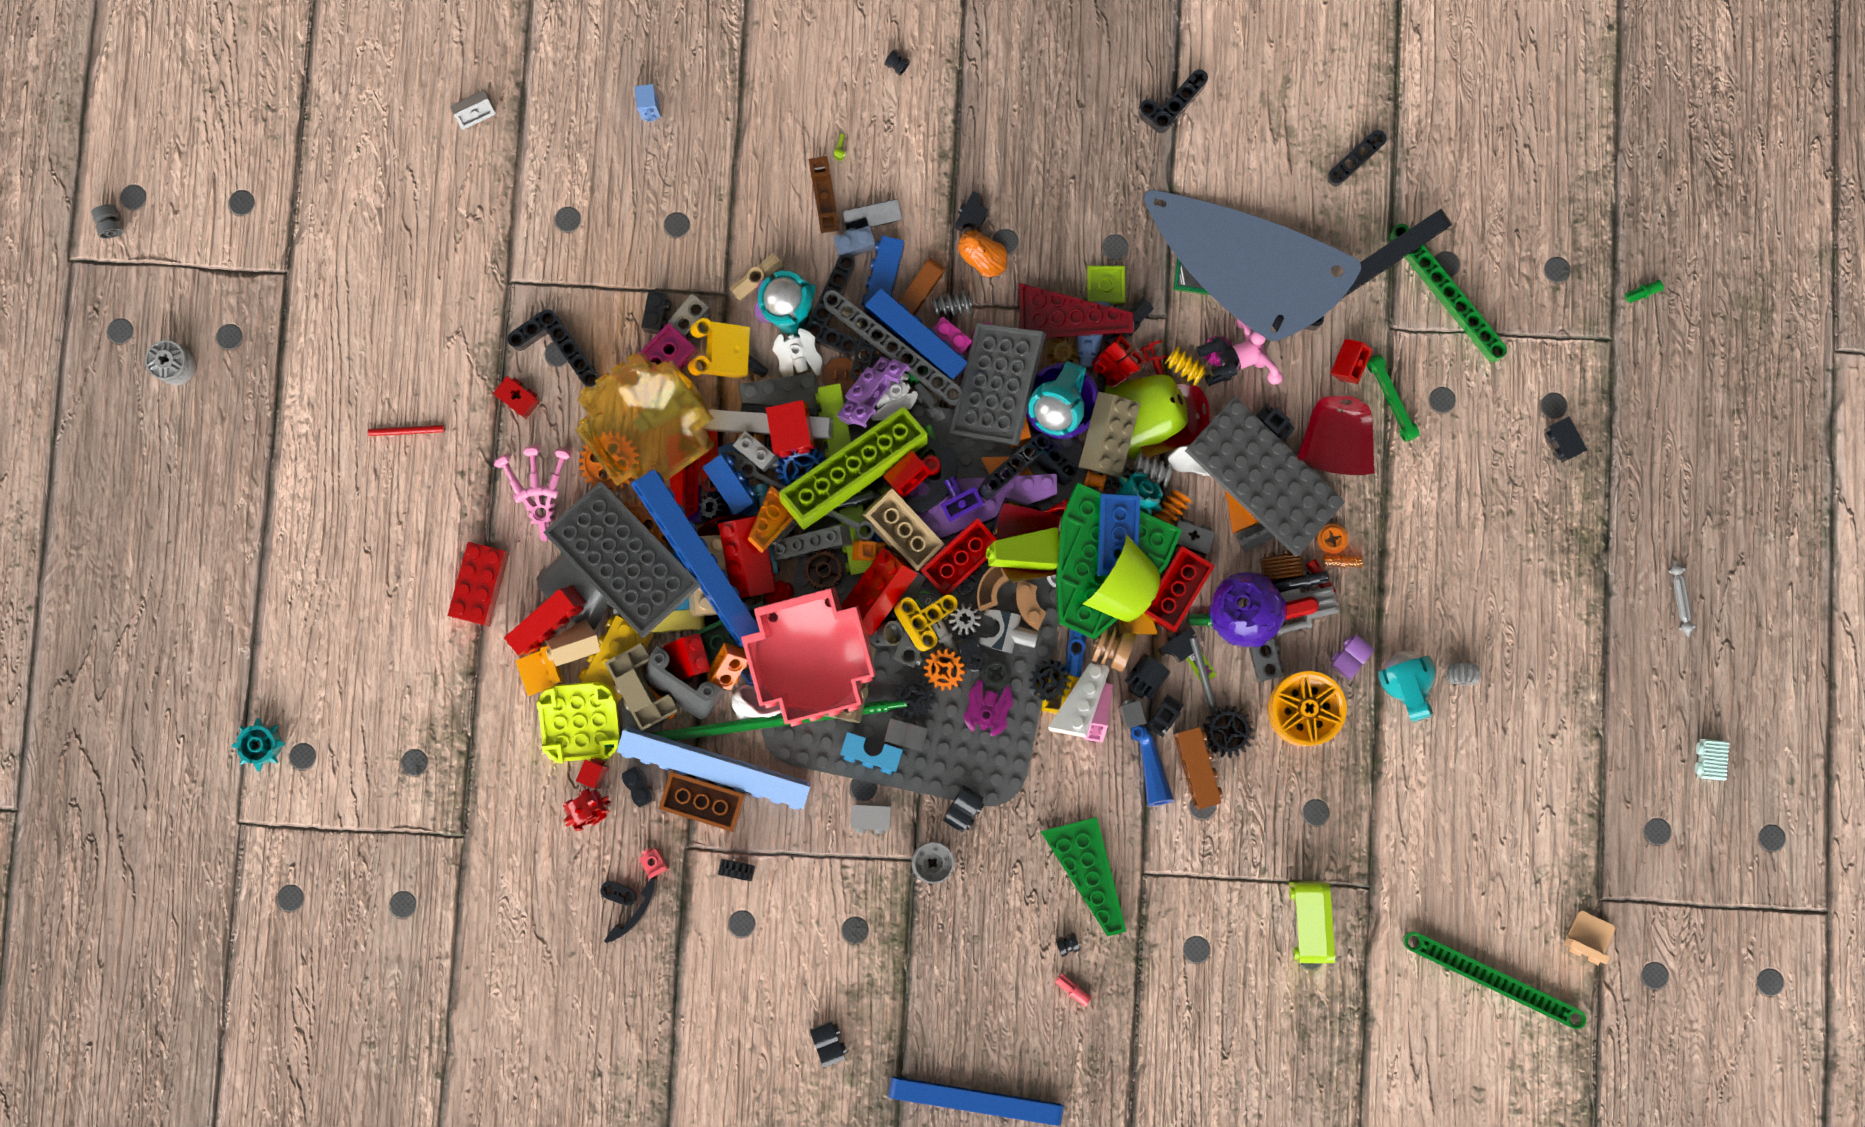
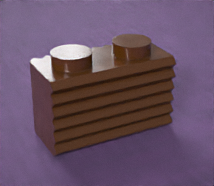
M1289 550L1282 551L1283 555L1276 556L1275 552L1265 553L1264 557L1259 559L1261 574L1269 577L1270 581L1302 576L1303 569L1300 555L1295 557Z

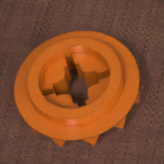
M1338 524L1325 525L1317 535V544L1322 551L1328 554H1338L1348 544L1347 532ZM1330 533L1333 537L1340 536V538H1338L1335 541V547L1334 544H1332V542H1325L1328 538H1330Z

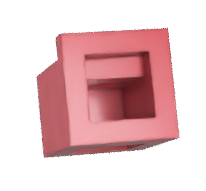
M650 847L641 852L642 857L639 860L649 879L669 869L658 848L653 850ZM651 858L655 860L653 866L649 865V859Z

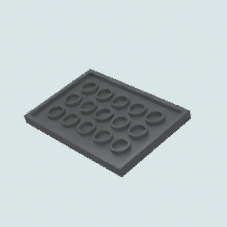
M976 324L961 384L962 395L960 401L956 404L950 434L1019 446L1046 333L989 324Z

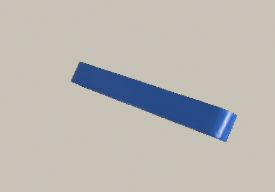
M891 1077L888 1094L889 1098L1055 1126H1061L1064 1105L1055 1102L902 1077Z

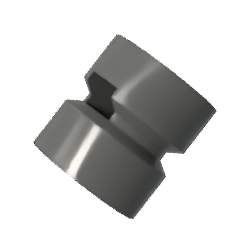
M101 205L92 209V217L97 224L96 230L100 238H114L123 233L121 221L117 220L119 214L115 205Z
M883 621L872 636L868 634L870 643L874 646H896L902 641L904 632L902 626L897 621Z

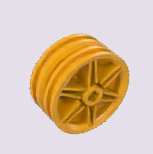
M1303 671L1282 679L1274 687L1268 699L1267 714L1273 730L1283 740L1297 746H1313L1329 741L1341 730L1346 719L1347 703L1343 691L1333 679L1319 672ZM1312 687H1316L1318 689L1317 694H1312ZM1293 690L1298 691L1297 697L1292 696L1291 693ZM1324 703L1330 704V708L1328 710L1323 709ZM1305 704L1312 706V708L1310 709L1311 713L1305 712ZM1285 708L1291 709L1290 715L1285 714ZM1317 721H1321L1323 723V726L1321 728L1316 727ZM1298 723H1301L1303 725V730H1298L1296 728V725Z

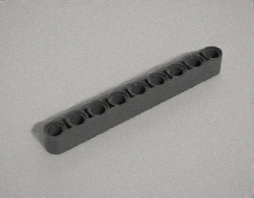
M834 290L825 293L824 306L829 312L891 360L896 359L903 362L902 358L904 356H911L913 361L905 363L910 368L907 371L910 375L946 403L954 405L960 401L962 391L958 385L841 294ZM830 297H834L838 301L836 304L830 305L827 300ZM844 309H850L853 313L850 316H844L842 312ZM863 320L868 325L865 328H860L857 326V323ZM875 332H879L883 337L875 340L872 335ZM895 344L898 349L891 352L887 349V346ZM920 367H924L928 370V373L920 375L917 370ZM934 379H940L943 385L936 387L932 382ZM951 390L956 391L958 397L951 399L947 393Z

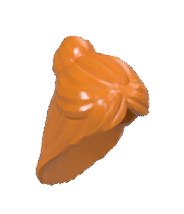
M975 230L968 231L962 235L957 245L958 252L965 262L973 266L982 276L994 277L1006 270L1007 251L1002 244L991 240Z

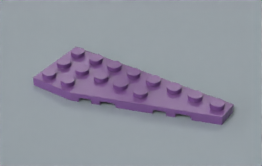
M1057 474L1017 476L993 498H982L985 503L984 506L952 523L949 522L940 505L951 499L952 495L950 492L937 506L917 515L938 538H945L951 534L961 532L976 518L982 523L996 518L1005 497L1026 504H1032L1057 495ZM985 478L956 480L962 491H967L973 487H976L978 490ZM921 482L905 497L923 496L931 488L924 482Z

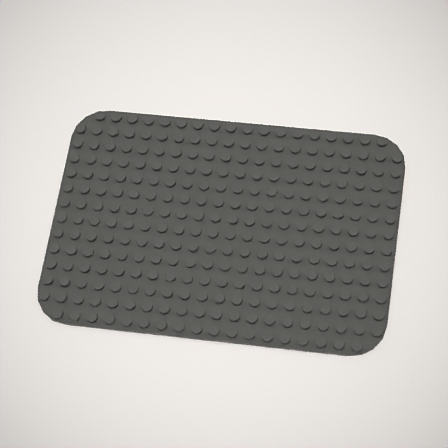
M917 402L914 403L911 409H907L923 429L924 426H932L936 441L945 449L947 446L953 447L958 466L956 479L986 478L989 473L981 458L1011 457L1023 447L1011 448V445L1006 443L950 434L955 412L952 409L944 408L946 411L944 414L945 418L938 422H935L933 418H929L925 413V408L921 404H917ZM870 417L866 422V428L858 424L848 425L851 442L883 420H872ZM1028 425L1031 439L1042 433L1033 426ZM1048 436L1076 465L1077 473L1066 485H1061L1057 482V495L1031 504L1038 507L1041 511L1050 509L1065 501V499H1069L1075 484L1080 483L1084 485L1088 469L1079 467L1083 447L1073 437L1056 439ZM827 441L824 442L822 457H826L825 449H829ZM929 450L921 460L926 456L933 455L932 451ZM1037 461L1029 466L1032 475L1049 474ZM939 473L927 476L932 480L940 479ZM883 474L880 477L885 486L890 487L891 485L883 477L885 475ZM871 483L860 490L861 493L872 489L875 501L882 496ZM873 502L864 503L863 510L865 511ZM825 515L807 527L804 534L838 526L842 522ZM996 518L983 523L989 531ZM867 527V532H868V535H869V534L871 533V531H870V529ZM960 531L948 537L939 538L944 545L929 560L954 539ZM887 545L886 549L895 554V552ZM843 548L830 550V552L840 559L844 568L843 579L836 586L841 605L863 575L852 577L851 572L847 573L845 561H848V555L843 553ZM813 555L798 558L792 585L795 590L793 593L794 597L821 591V589H815L810 585L804 573L805 563H808L807 559L809 560V557H813ZM825 566L819 570L823 576L829 572ZM978 567L971 574L979 577L982 574V569ZM920 569L916 571L926 577ZM968 576V581L965 584L960 583V590L968 591L970 589L968 587L969 583L972 581L975 584L976 581ZM926 577L921 587L944 597ZM1047 577L1026 580L1037 586V603L1041 609L1047 612L1038 630L1035 648L1015 643L1011 654L994 650L978 643L984 663L992 658H1000L1009 664L1012 671L1011 680L1006 686L1011 688L1013 706L1007 713V727L1001 733L991 736V727L981 730L978 724L975 725L976 729L972 732L967 727L963 717L969 706L968 694L975 683L982 679L981 670L973 672L965 664L962 669H965L966 673L961 674L964 680H958L960 685L957 687L953 685L952 690H949L946 686L945 690L941 691V686L934 688V682L928 683L930 677L924 676L928 672V670L924 669V666L929 665L926 659L932 658L930 654L933 652L937 654V650L940 648L943 652L945 651L943 644L939 643V637L937 636V644L929 650L922 651L921 655H924L920 666L916 665L915 668L893 660L898 645H872L876 648L873 663L877 675L872 677L873 681L869 682L868 696L865 699V703L887 700V702L894 701L898 697L894 696L893 693L899 692L896 686L902 687V680L907 683L909 682V677L912 678V681L919 677V682L925 679V685L932 686L929 691L935 692V695L931 696L935 703L929 704L932 710L926 709V716L920 713V718H917L916 714H913L911 719L909 718V713L905 716L902 715L903 709H889L888 712L862 715L860 723L830 719L802 723L796 726L786 725L762 729V735L767 748L778 760L792 766L950 800L956 798L964 785L984 797L982 802L984 806H998L1010 801L1021 790L1029 768L1042 700L1039 699V696L1034 695L1036 690L1030 689L1033 682H1030L1029 679L1034 676L1030 672H1036L1035 665L1041 666L1042 660L1047 662L1052 657L1058 628L1056 588L1048 582ZM1009 580L1004 583L997 592L998 605L988 610H1000L1020 615L1016 606L1018 582L1012 583ZM979 584L969 595L959 594L956 588L948 595L956 598L957 607L962 610L961 603H964L965 609H968V605L972 604L970 611H973L975 608H978L977 591ZM978 610L974 614V616L981 615V619L975 620L981 624L980 627L973 625L976 629L974 635L977 641L978 637H994L1000 630L996 620L984 615L985 610L982 612ZM928 612L929 617L933 619L934 615ZM965 614L959 619L964 624H968V620L971 621ZM949 615L947 621H942L949 633H952V639L958 647L956 640L966 636L965 630L962 631L961 635H958L959 627L953 631L952 627L956 623L950 624L949 620L955 619V617ZM1021 617L1019 626L1032 629ZM897 618L896 621H897L898 623H900V625H901L902 628H903V632H905V629H904L903 625L901 624V622H900L899 619ZM913 620V625L919 627L918 623ZM911 650L904 653V659L907 661H911L915 657V653ZM963 656L960 659V662H965ZM943 657L944 660H949V661L952 660V659H950V658ZM972 658V662L969 664L978 667L980 660ZM933 665V672L935 673L936 666ZM955 665L954 672L957 675V666ZM943 667L942 671L946 672L948 667ZM1002 667L997 670L989 668L993 673L991 681L996 677L1003 679L1000 675ZM939 678V680L947 682L946 679ZM983 682V699L986 691H991L998 694V702L1005 687L992 689ZM915 685L916 690H918L919 692H925L924 688H922L919 685ZM908 687L903 690L901 697L907 695ZM915 692L911 693L912 696L908 699L912 700L913 703H916L917 699L922 696L916 695ZM927 699L921 701L920 709L925 706ZM907 703L908 707L905 708L913 711V706ZM895 716L905 718L906 723L913 724L914 721L925 724L924 728L928 730L922 751L884 741L890 718L895 719ZM847 732L867 738L864 748L870 756L879 755L883 750L884 744L902 749L903 753L897 772L892 771L890 775L881 772V767L875 765L871 769L862 766L863 762L856 759L854 763L843 760L844 755H840Z

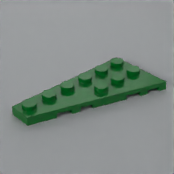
M1097 817L1040 831L1106 935L1112 936L1127 932Z

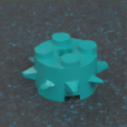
M1136 472L1133 475L1130 473L1129 479L1120 477L1119 480L1123 486L1117 491L1116 495L1140 496V511L1152 515V509L1162 511L1159 502L1163 493L1156 481L1152 483L1146 478L1148 475L1141 472Z
M257 718L254 726L239 727L241 732L236 740L238 742L232 744V747L238 749L237 753L241 758L240 765L246 762L253 763L258 772L261 771L263 764L270 762L278 763L277 756L282 746H285V742L281 740L276 732L277 724L267 727L263 725L260 718ZM258 741H260V743H261V744H260V745H261L260 748H257V747L259 746V745L257 744Z

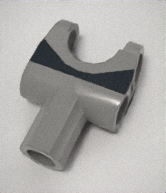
M985 610L984 615L996 620L1000 630L994 637H978V643L994 650L1011 654L1015 643L1035 648L1039 631L1020 627L1021 615L1000 610Z

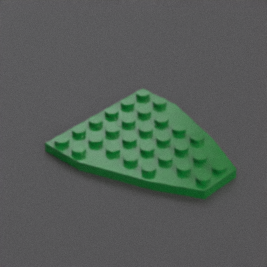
M1076 483L1061 517L1056 570L1058 624L1096 639L1118 620L1108 614L1083 605L1084 602L1095 594L1108 577V575L1097 576L1100 494L1102 493ZM1140 511L1138 547L1154 563L1160 574L1169 563L1182 529ZM1116 550L1114 552L1115 557H1119L1121 555V552L1119 550Z

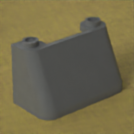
M656 646L651 653L645 672V679L648 685L664 696L671 694L674 702L699 719L708 718L726 693V690L711 682L702 683L697 691L670 674L668 665L670 657L663 648Z

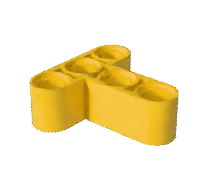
M946 595L920 610L914 599L906 597L895 604L894 612L916 648L920 651H926L937 644V636L931 625L953 612L957 608V600L952 595ZM944 601L948 603L949 609L944 607ZM902 604L908 606V612L904 611ZM928 611L933 613V619L929 617ZM913 620L918 623V628L913 626ZM923 637L928 639L929 645L924 643Z

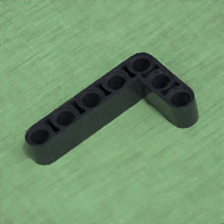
M848 253L839 256L808 321L806 330L810 332L815 327L820 329L817 335H813L815 343L844 356L853 357L856 353L857 341L853 337L828 326L833 314L824 306L825 293L834 290L843 296L855 270V261L853 256ZM849 260L851 261V265L849 267H843V261ZM837 277L844 279L841 284L834 283V279ZM835 298L833 301L827 302L830 305H834L838 300ZM820 311L828 312L825 318L818 317ZM830 335H834L837 337V340L834 343H829L827 341V338ZM847 343L854 344V348L850 351L845 350L844 346Z
M542 310L508 335V343L515 350L522 351L549 334L581 382L589 390H596L601 386L600 376L559 317L552 310ZM553 316L552 322L545 323L546 317ZM533 326H537V332L530 334V329ZM558 331H564V335L561 338H556ZM517 337H522L521 343L515 345L514 340ZM569 346H574V351L567 354L566 349ZM585 361V366L582 369H577V363ZM589 377H596L593 384H587Z
M1041 433L1036 435L989 474L979 486L978 492L984 499L993 498L1035 461L1049 474H1057V482L1061 485H1066L1077 473V467L1047 435Z

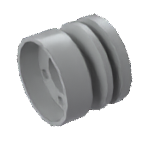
M158 341L146 353L145 364L147 370L154 377L170 385L178 386L185 384L193 377L196 371V361L193 354L173 341Z
M929 842L922 844L915 850L911 866L918 879L926 883L937 884L950 877L954 868V859L946 846L941 843ZM935 858L936 867L931 866L929 868L927 860Z

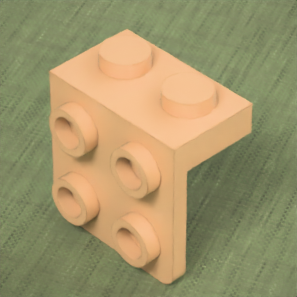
M1579 911L1564 945L1570 948L1569 952L1578 956L1583 954L1588 957V961L1599 965V963L1607 964L1610 957L1605 955V951L1613 936L1615 927L1585 911Z

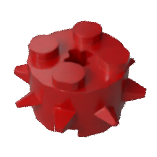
M585 789L578 794L579 797L574 800H568L563 804L567 815L563 821L568 822L566 827L572 825L575 831L584 830L583 826L589 824L594 826L607 817L606 813L610 812L607 806L611 801L607 800L609 796L602 798L597 790L590 792L589 789Z

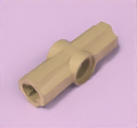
M772 253L759 265L751 268L742 279L729 289L737 300L741 302L758 288L762 280L773 276L784 265ZM755 274H760L761 279L758 281H753L752 276Z

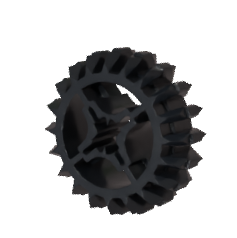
M1226 705L1224 707L1225 712H1223L1221 707L1217 708L1219 714L1214 710L1210 713L1213 718L1206 716L1205 719L1210 723H1203L1202 726L1208 728V731H1205V734H1208L1206 742L1210 741L1211 744L1207 748L1211 749L1215 746L1214 754L1221 750L1220 757H1224L1227 752L1228 758H1232V751H1234L1236 756H1239L1238 749L1245 753L1244 745L1251 746L1247 739L1254 740V736L1249 735V732H1255V729H1249L1248 725L1253 724V721L1246 722L1249 714L1241 716L1244 712L1243 709L1236 713V706H1233L1230 711L1229 706ZM1229 715V719L1224 726L1214 725L1220 717ZM1235 718L1241 722L1244 733L1235 728ZM1228 727H1231V730H1233V732L1237 734H1230L1227 737L1225 735L1226 733H1224V731L1220 729H1227ZM1213 731L1221 734L1222 746L1215 740ZM1233 737L1242 738L1238 745L1227 748L1228 743H1230Z

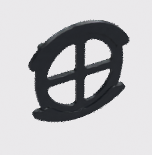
M927 435L928 444L922 447L916 455L922 459L929 450H933L941 463V477L938 481H933L929 477L922 481L931 488L927 494L920 497L902 498L916 514L928 511L942 502L950 492L944 481L949 479L953 486L950 478L957 476V458L953 447L947 446L945 449L929 435ZM880 477L871 483L881 495L892 488L891 486H885Z

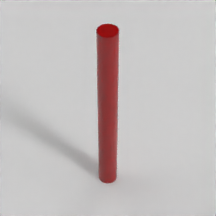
M445 426L368 429V436L445 432Z

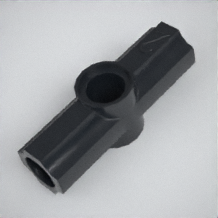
M1141 298L1129 311L1134 313V332L1140 327V323L1154 310L1152 305L1144 298ZM1123 333L1122 336L1126 339L1133 333ZM1108 334L1103 340L1109 345L1120 334Z

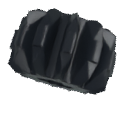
M707 492V496H702L703 502L698 503L701 506L698 512L702 514L701 518L707 522L720 516H727L726 513L731 512L728 509V504L719 492ZM719 520V521H717V522H715V523H716V524L722 523V520Z

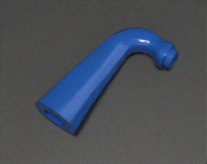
M1143 725L1133 727L1131 729V736L1135 741H1139L1141 748L1147 806H1159L1174 802L1175 799L1151 732Z

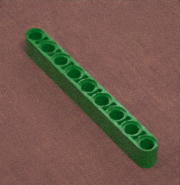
M1406 224L1396 225L1390 233V240L1393 241L1398 237L1396 231L1405 233L1410 228ZM1422 245L1416 249V252H1412L1404 257L1482 354L1491 362H1497L1502 359L1507 353L1506 345L1426 247ZM1420 260L1426 261L1428 267H1423L1420 264ZM1432 275H1437L1440 281H1434ZM1444 289L1450 290L1452 296H1446ZM1456 304H1461L1464 311L1457 310ZM1468 319H1473L1476 325L1471 326L1468 323ZM1481 333L1487 335V341L1481 339ZM1493 348H1496V349L1499 350V352H1500V355H1499V356H1496V355L1493 354V352H1492V349H1493Z

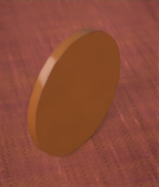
M847 358L831 360L823 370L822 378L824 385L840 383L842 393L846 395L855 384L851 377L853 361ZM860 371L854 372L855 374H857V378H859Z

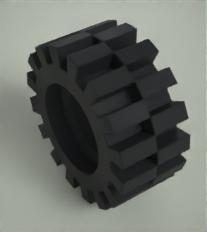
M721 859L718 875L752 881L755 866Z

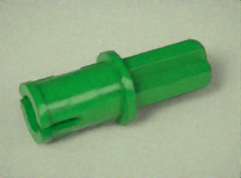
M1656 280L1647 285L1642 284L1639 288L1625 293V300L1628 303H1632L1642 298L1647 299L1650 295L1663 291L1664 285L1661 280Z
M1209 612L1207 614H1190L1188 617L1190 626H1207V628L1212 626Z

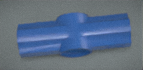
M1072 629L1069 632L1065 671L1070 672L1069 676L1081 677L1083 657L1086 649V636ZM1074 642L1079 643L1081 646L1079 653H1074L1071 650V645Z

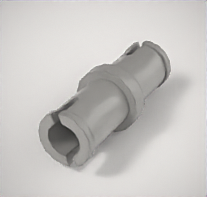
M942 619L937 621L940 628L936 622L931 626L939 637V643H942L945 649L949 648V653H952L951 648L953 651H956V655L960 653L952 639V633H949Z

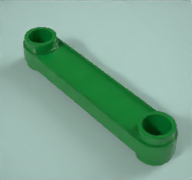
M1381 354L1371 356L1366 366L1371 374L1374 373L1400 426L1399 433L1404 442L1416 439L1420 436L1419 429L1414 422L1411 423L1385 370L1386 362Z

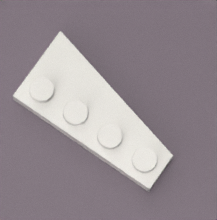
M1089 663L1048 727L1050 731L1087 737L1109 673L1108 666Z

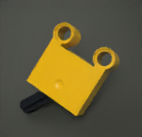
M701 318L691 325L690 331L694 337L702 338L707 335L706 357L698 356L688 364V370L692 375L708 374L741 379L748 375V368L761 378L768 373V368L749 355L750 327L711 322L707 318ZM699 324H701L704 327V332H701L699 330ZM697 361L701 363L702 370L697 368Z

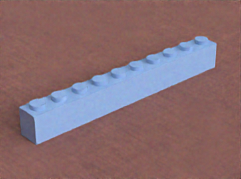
M628 726L622 732L617 752L621 753V756L625 758L635 757L645 764H658V767L661 769L669 770L671 768L677 770V773L681 775L690 774L696 776L695 778L701 781H713L717 786L725 787L727 785L733 787V790L737 792L746 791L757 798H769L773 803L781 804L782 802L789 804L788 806L793 809H804L812 783Z

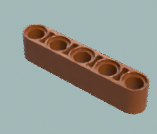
M929 258L898 303L904 304L908 312L914 316L934 289L946 268Z

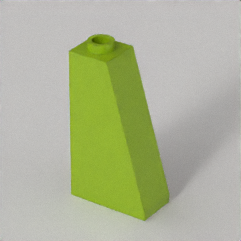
M1050 528L994 541L986 550L989 566L1054 571L1058 564V528Z

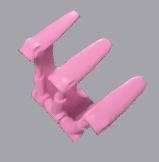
M533 444L525 447L523 450L526 456H530L531 487H528V489L522 487L509 465L512 453L504 454L495 459L494 466L504 468L515 492L513 498L517 503L523 501L526 505V510L531 511L528 513L529 517L532 518L530 522L531 524L538 523L540 540L546 541L549 538L543 532L550 526L549 522L556 520V517L553 515L556 511L552 507L556 505L553 498L556 499L559 489H556L560 478V472L564 460H568L571 457L573 449L567 446L556 449L555 454L556 457H559L555 473L552 474L549 486L542 487L539 483L536 455L540 452L542 445ZM542 495L548 496L546 502H544ZM530 496H535V502L531 499ZM537 508H544L546 510V515H539L537 512Z

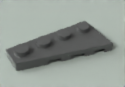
M814 373L741 383L738 385L742 404L776 406L804 400L808 407L818 408L820 411V405H817L815 396L817 388Z

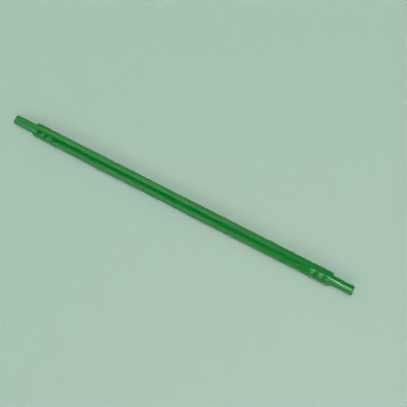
M903 700L864 703L862 715L888 712L889 709L908 706ZM781 714L772 717H759L650 733L677 741L791 724H785ZM823 716L821 717V719L815 721H823L837 718ZM808 718V719L802 720V723L815 722V721H810V719ZM614 744L605 745V747H614Z

